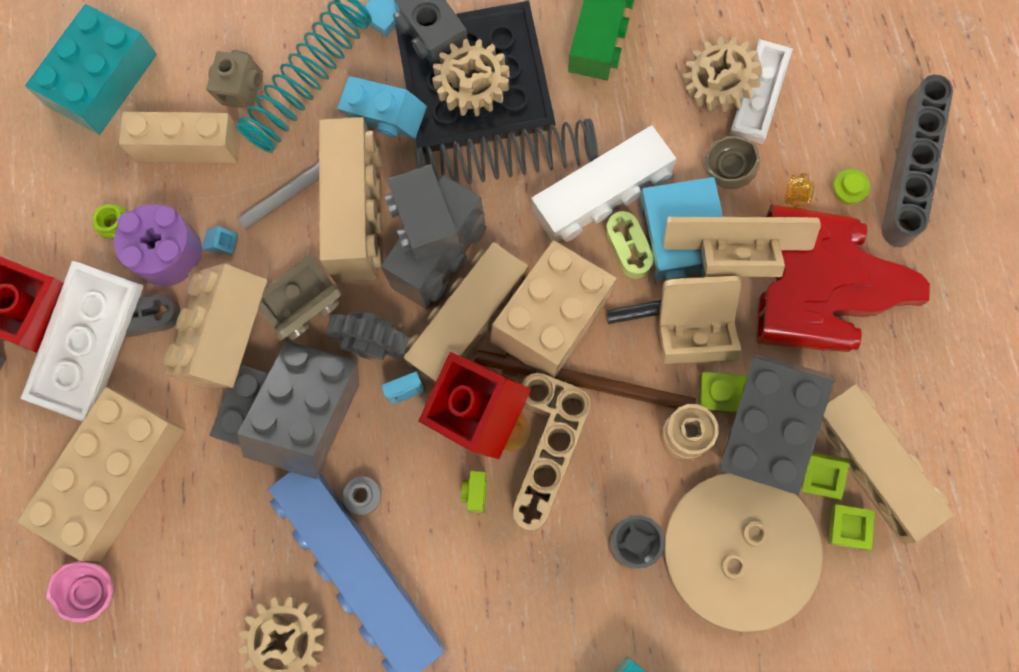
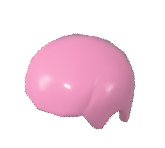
M76 561L63 565L51 576L46 591V599L52 604L57 615L62 619L83 623L98 618L111 605L114 583L108 571L100 564Z

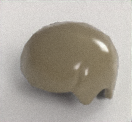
M726 136L714 142L707 152L705 168L709 178L714 177L716 184L721 188L739 189L749 185L756 177L761 159L755 143L741 136Z

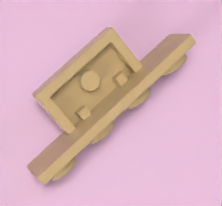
M668 217L663 246L666 250H701L705 277H782L785 264L781 250H812L821 223L819 218Z

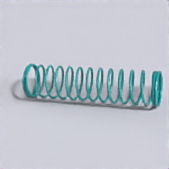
M340 0L328 3V12H322L319 16L321 22L313 23V32L305 33V43H297V53L288 55L290 64H281V74L272 76L274 85L264 86L266 96H256L258 107H248L247 110L251 118L240 117L238 123H236V128L245 138L260 149L273 153L276 147L268 136L277 142H281V138L270 128L258 122L251 113V109L263 112L279 128L289 131V127L282 120L262 107L259 98L270 101L286 117L297 121L296 115L291 110L271 98L267 88L270 87L278 90L288 102L299 110L304 111L305 106L289 92L280 88L275 78L285 79L300 95L308 100H313L312 94L305 87L286 76L283 67H291L304 82L314 89L321 90L319 82L301 68L294 66L291 57H300L312 72L322 79L328 80L329 75L316 62L302 55L299 47L302 45L307 46L321 63L330 69H337L336 63L326 53L308 43L307 36H315L318 42L330 54L338 59H344L345 56L341 49L329 39L317 34L315 26L322 25L334 41L346 49H352L350 40L336 28L324 23L322 18L323 15H330L334 23L344 33L354 39H360L358 30L351 23L330 10L331 5L335 4L350 22L361 29H367L372 22V18L367 8L360 1L347 0L359 9L367 19V22L358 12L341 3ZM334 17L347 24L357 36L344 29ZM328 28L340 35L349 46L339 41ZM322 40L334 47L341 56L329 49ZM315 51H317L326 59H328L333 64V66L325 62L319 55L316 54ZM308 62L317 67L324 75L316 71ZM302 74H304L305 76H307V77H308L310 80H312L316 85H314V84H312L310 81H308ZM296 86L302 89L306 94L300 91ZM245 120L255 123L261 130Z

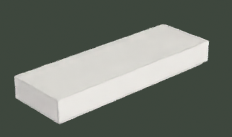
M759 39L756 50L763 73L759 76L761 85L760 88H752V99L745 97L740 99L741 107L737 108L729 135L741 136L749 141L763 144L793 48Z

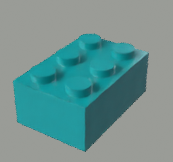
M84 4L25 84V87L45 106L100 135L157 54L141 32Z

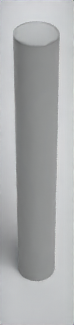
M319 162L237 218L243 227L247 230L318 181Z

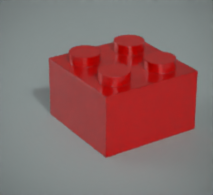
M0 257V339L38 353L64 283L52 276Z
M450 352L418 422L473 453L500 459L531 388L475 361Z

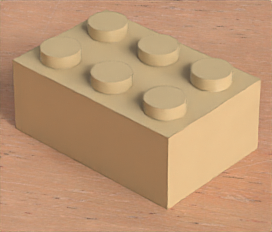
M553 240L492 324L490 342L518 358L537 372L555 378L610 297L617 278Z
M226 263L200 270L198 274L195 273L187 289V293L191 295L187 308L181 310L176 321V329L179 332L175 344L169 346L164 358V365L167 366L165 375L205 388H234L267 279Z

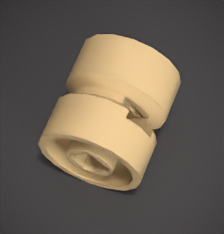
M687 404L679 407L666 420L661 430V442L664 449L672 457L678 460L690 461L703 455L715 444L719 435L718 423L715 416L707 408L698 404Z

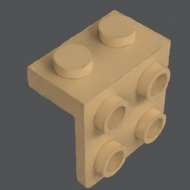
M739 277L670 279L664 282L658 328L664 364L740 359L741 347L734 322L741 290Z

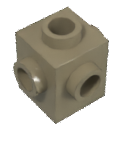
M232 50L231 53L217 51L214 63L209 68V81L206 90L221 105L248 108L249 106H254L257 92L262 87L263 71L253 61L252 56L240 50Z

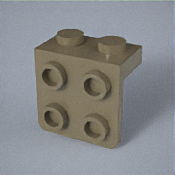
M308 255L264 288L258 309L274 327L275 335L280 341L287 336L290 340H294L309 328L308 320L316 314L324 317L338 307L340 303L336 299L342 293L330 281L313 257Z

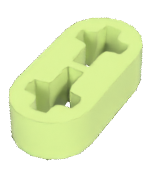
M625 211L616 212L611 215L607 223L606 237L621 271L632 279L645 277L652 268L654 257L638 220L633 214ZM617 223H621L623 227L630 226L627 234L629 241H625L621 232H614ZM633 248L637 258L644 257L645 260L642 263V268L638 269L636 264H628L631 259L630 249Z

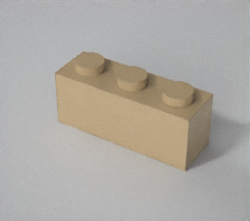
M123 112L119 145L135 162L238 163L241 133L236 128V124L229 113Z

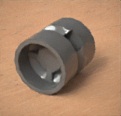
M642 515L630 516L618 522L611 530L608 539L609 551L613 559L621 566L630 569L647 568L655 564L662 556L665 546L664 534L660 526L651 518Z

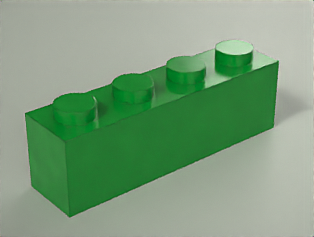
M583 0L569 53V73L608 81L611 68L618 69L622 48L617 47L618 39H625L630 18L624 17L626 8L633 9L635 0Z

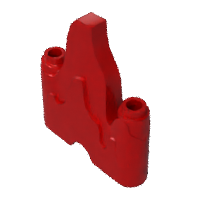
M774 204L770 205L766 217L819 218L821 227L812 250H781L785 264L782 277H775L776 282L771 283L767 287V291L763 292L759 297L756 330L758 344L837 352L858 350L862 339L861 329L855 328L853 323L842 321L835 316H876L895 306H922L930 300V283L921 273L906 266L875 257L856 246L863 245L866 240V223H861L859 219L844 215Z

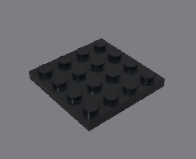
M529 1L456 14L466 28L470 46H475L478 39L482 40V47L484 49L491 44L495 45L496 55L503 53L505 65L509 66L510 77L507 78L509 79V90L502 91L503 102L500 103L493 100V110L489 112L485 107H481L479 116H475L473 109H468L467 113L462 116L459 106L450 111L447 108L446 100L439 101L438 89H434L432 79L435 77L432 65L426 57L421 59L417 55L411 43L413 38L408 31L403 34L398 26L395 25L406 89L427 106L415 138L417 148L422 147L424 153H426L428 145L432 152L440 151L441 143L444 144L446 149H451L455 140L462 147L467 146L469 138L472 139L473 144H478L481 142L482 136L486 137L487 142L494 141L496 134H499L501 139L508 138L510 131L516 137L521 136L523 129L532 134L535 133V129L538 126L542 131H548L551 124L556 125ZM427 23L423 26H431L433 23Z

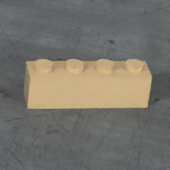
M492 242L487 250L482 248L476 254L471 263L473 268L465 278L461 276L454 282L449 291L451 297L443 307L438 305L434 308L427 319L429 325L421 335L415 334L408 342L405 351L406 355L403 357L405 362L434 385L449 353L453 352L468 358L529 274V266L495 242Z
M855 384L828 402L819 431L838 457L849 459V472L900 542H918L954 517V514L948 508L949 501L945 494L939 488L932 486L924 476V468L921 462L914 455L907 453L901 445L897 430L889 422L883 421L877 413L872 397L866 391L860 390Z

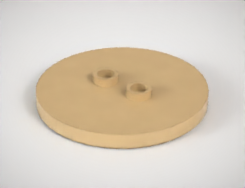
M730 473L720 474L697 484L689 490L675 506L666 526L664 561L670 581L679 597L694 613L716 626L739 632L763 631L779 626L790 620L805 607L819 582L823 560L820 534L811 513L793 493Z

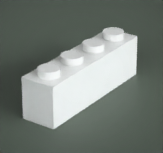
M651 125L532 197L531 212L551 241H571L582 232V228L592 221L595 224L600 223L608 218L613 212L612 209L622 203L629 205L636 201L641 195L642 188H648L651 185L660 186L668 181L672 176V170L677 158Z

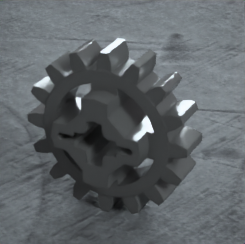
M351 312V315H347V317L341 314L331 315L326 329V335L331 336V339L341 341L340 349L368 360L378 359L383 361L386 355L397 358V356L403 358L409 338L405 337L404 333L395 332L394 323L385 321L377 317V315L367 312Z

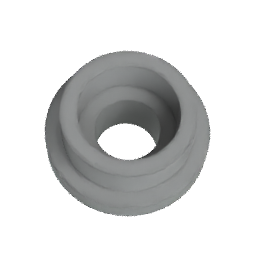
M356 477L345 486L342 496L343 503L353 514H370L380 504V487L371 478ZM359 489H366L368 493L367 499L362 503H358L355 499V493Z

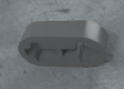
M164 295L139 298L133 316L137 318L131 319L125 337L173 328L181 312L179 306ZM162 305L168 309V312L163 313L161 320L154 315H149L160 312V306Z

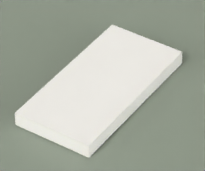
M72 261L20 399L83 422L108 384L125 338L126 330L131 322L144 285Z

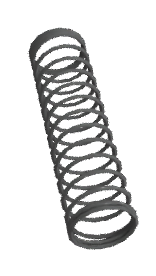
M590 118L584 119L583 122L579 119L575 126V137L571 126L564 122L561 139L557 128L551 124L548 130V145L542 129L538 126L535 129V151L528 131L523 129L521 133V153L516 137L510 131L508 133V159L502 139L499 134H496L494 136L495 165L487 139L482 136L480 142L482 171L473 141L469 138L467 140L468 173L459 143L455 140L453 143L455 179L446 148L441 143V176L445 175V157L450 178L459 183L458 152L465 179L471 185V146L480 180L484 183L486 179L485 144L494 178L498 180V140L508 176L511 178L513 176L511 137L515 145L522 174L525 176V135L530 146L535 170L539 173L538 131L544 144L549 169L552 171V128L559 145L563 167L566 169V126L572 139L577 165L580 166L579 123L583 128L585 148L589 162L598 158V145L593 121ZM428 145L426 147L427 165L432 163L434 173L439 182L440 178L432 150ZM416 147L417 167L421 168L426 166L424 151L422 147Z

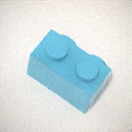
M349 76L337 110L349 118L363 117L367 128H375L378 132L389 137L396 138L397 135L415 139L427 106L408 90Z

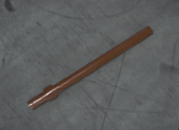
M477 349L474 361L483 366L501 369L502 374L517 377L518 373L528 376L539 373L509 353L502 355ZM561 368L555 379L576 387L674 409L696 403V398L564 368Z

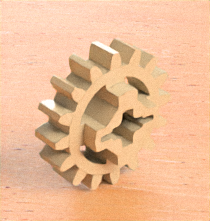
M723 37L718 38L717 45L712 46L708 41L705 42L706 50L704 52L694 50L695 61H687L685 64L688 73L683 74L689 97H694L698 107L706 102L710 112L715 109L716 105H721L723 112H727L728 104L731 103L740 108V99L742 97L752 99V88H760L761 85L759 76L763 73L757 50L751 51L750 43L747 41L739 46L737 37H733L729 44L724 43ZM700 80H703V81H704V85L708 86V88H705V87L700 83Z
M463 39V47L459 49L455 44H450L451 53L448 55L441 52L439 54L441 64L433 65L435 77L432 79L434 89H438L439 101L446 100L447 108L450 111L459 106L462 116L467 113L468 109H473L475 116H479L481 107H485L491 112L493 110L492 101L495 100L502 103V91L509 90V79H507L510 77L509 66L505 65L504 54L496 55L495 45L493 44L484 49L480 39L477 40L475 46H470L468 40Z
M294 596L288 597L284 605L281 597L271 598V608L265 603L258 604L256 608L259 616L249 615L245 618V621L251 626L250 630L239 632V637L246 639L247 645L238 649L239 654H249L250 657L244 665L245 670L256 667L258 669L257 672H309L307 665L319 666L321 660L315 655L316 651L327 649L325 643L319 642V636L325 634L327 628H317L316 622L322 617L321 613L309 615L308 611L311 606L309 602H303L299 607H296L297 598ZM278 614H291L297 617L299 620L293 623H287L285 622L283 617H279ZM262 630L264 634L262 644L259 647V637ZM295 631L289 636L290 639L286 641V647L272 650V648L278 645L277 642L281 639L280 634ZM307 634L308 645L306 652H304L302 646L304 636ZM279 659L284 666L288 665L289 668H279L271 665L268 661Z

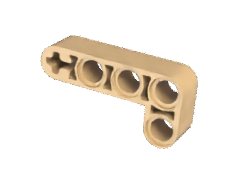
M541 373L530 374L522 382V385L528 388L541 385L548 391V396L543 401H533L528 397L524 404L526 409L549 418L513 508L516 524L522 530L528 532L538 531L548 519L591 405L590 398L584 390ZM568 399H577L581 402L583 411L579 415L571 416L565 413L562 404ZM563 433L569 439V447L564 451L553 450L548 444V439L551 435ZM544 467L551 469L556 476L554 484L546 488L540 487L534 481L536 471ZM530 488L538 495L549 496L550 498L547 503L540 498L537 505V513L542 515L540 520L533 519L530 524H526L524 522V515L520 513L522 507L529 508L533 500V495L526 494L527 490Z

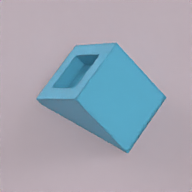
M219 226L207 229L202 250L232 255L238 234Z

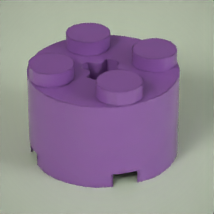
M159 204L144 205L131 212L123 213L117 221L118 227L114 237L117 257L125 267L143 280L156 286H172L184 281L194 265L197 267L202 254L200 238L193 228L171 207Z

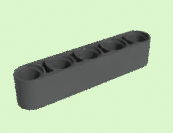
M933 74L927 76L912 93L907 102L882 226V235L885 241L894 247L907 246L927 228L953 96L951 82L942 75ZM920 126L924 127L928 132L924 131ZM913 157L918 158L922 164L917 163ZM906 189L912 190L916 197L908 194ZM899 221L905 222L909 226L910 231L902 228Z

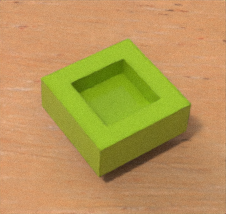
M812 451L802 483V492L842 500L850 464L849 459Z
M470 471L469 480L462 481L461 503H467V511L469 513L485 514L486 472Z
M837 504L831 505L828 544L866 551L872 550L875 511Z

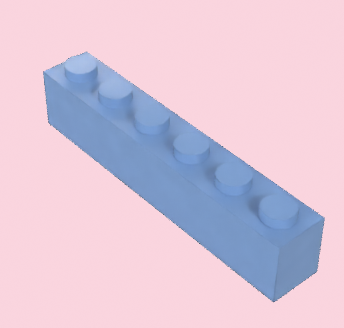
M290 471L268 488L274 497L270 501L271 506L283 520L288 517L295 527V530L292 532L294 539L303 550L310 549L318 560L314 563V567L323 580L327 583L332 580L340 592L336 595V598L342 608L349 615L353 612L362 623L359 631L365 641L372 648L377 645L386 657L382 664L387 672H421L447 651L444 644L321 473H319L317 479Z

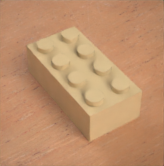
M363 117L319 120L320 261L335 283L378 280V268H381L384 262L382 247H378L377 234L383 233L381 212L377 213L376 201L382 200L381 181L376 179V168H381L380 147L376 146L374 131H368Z
M105 387L17 523L79 561L102 562L181 437L184 429L126 395Z

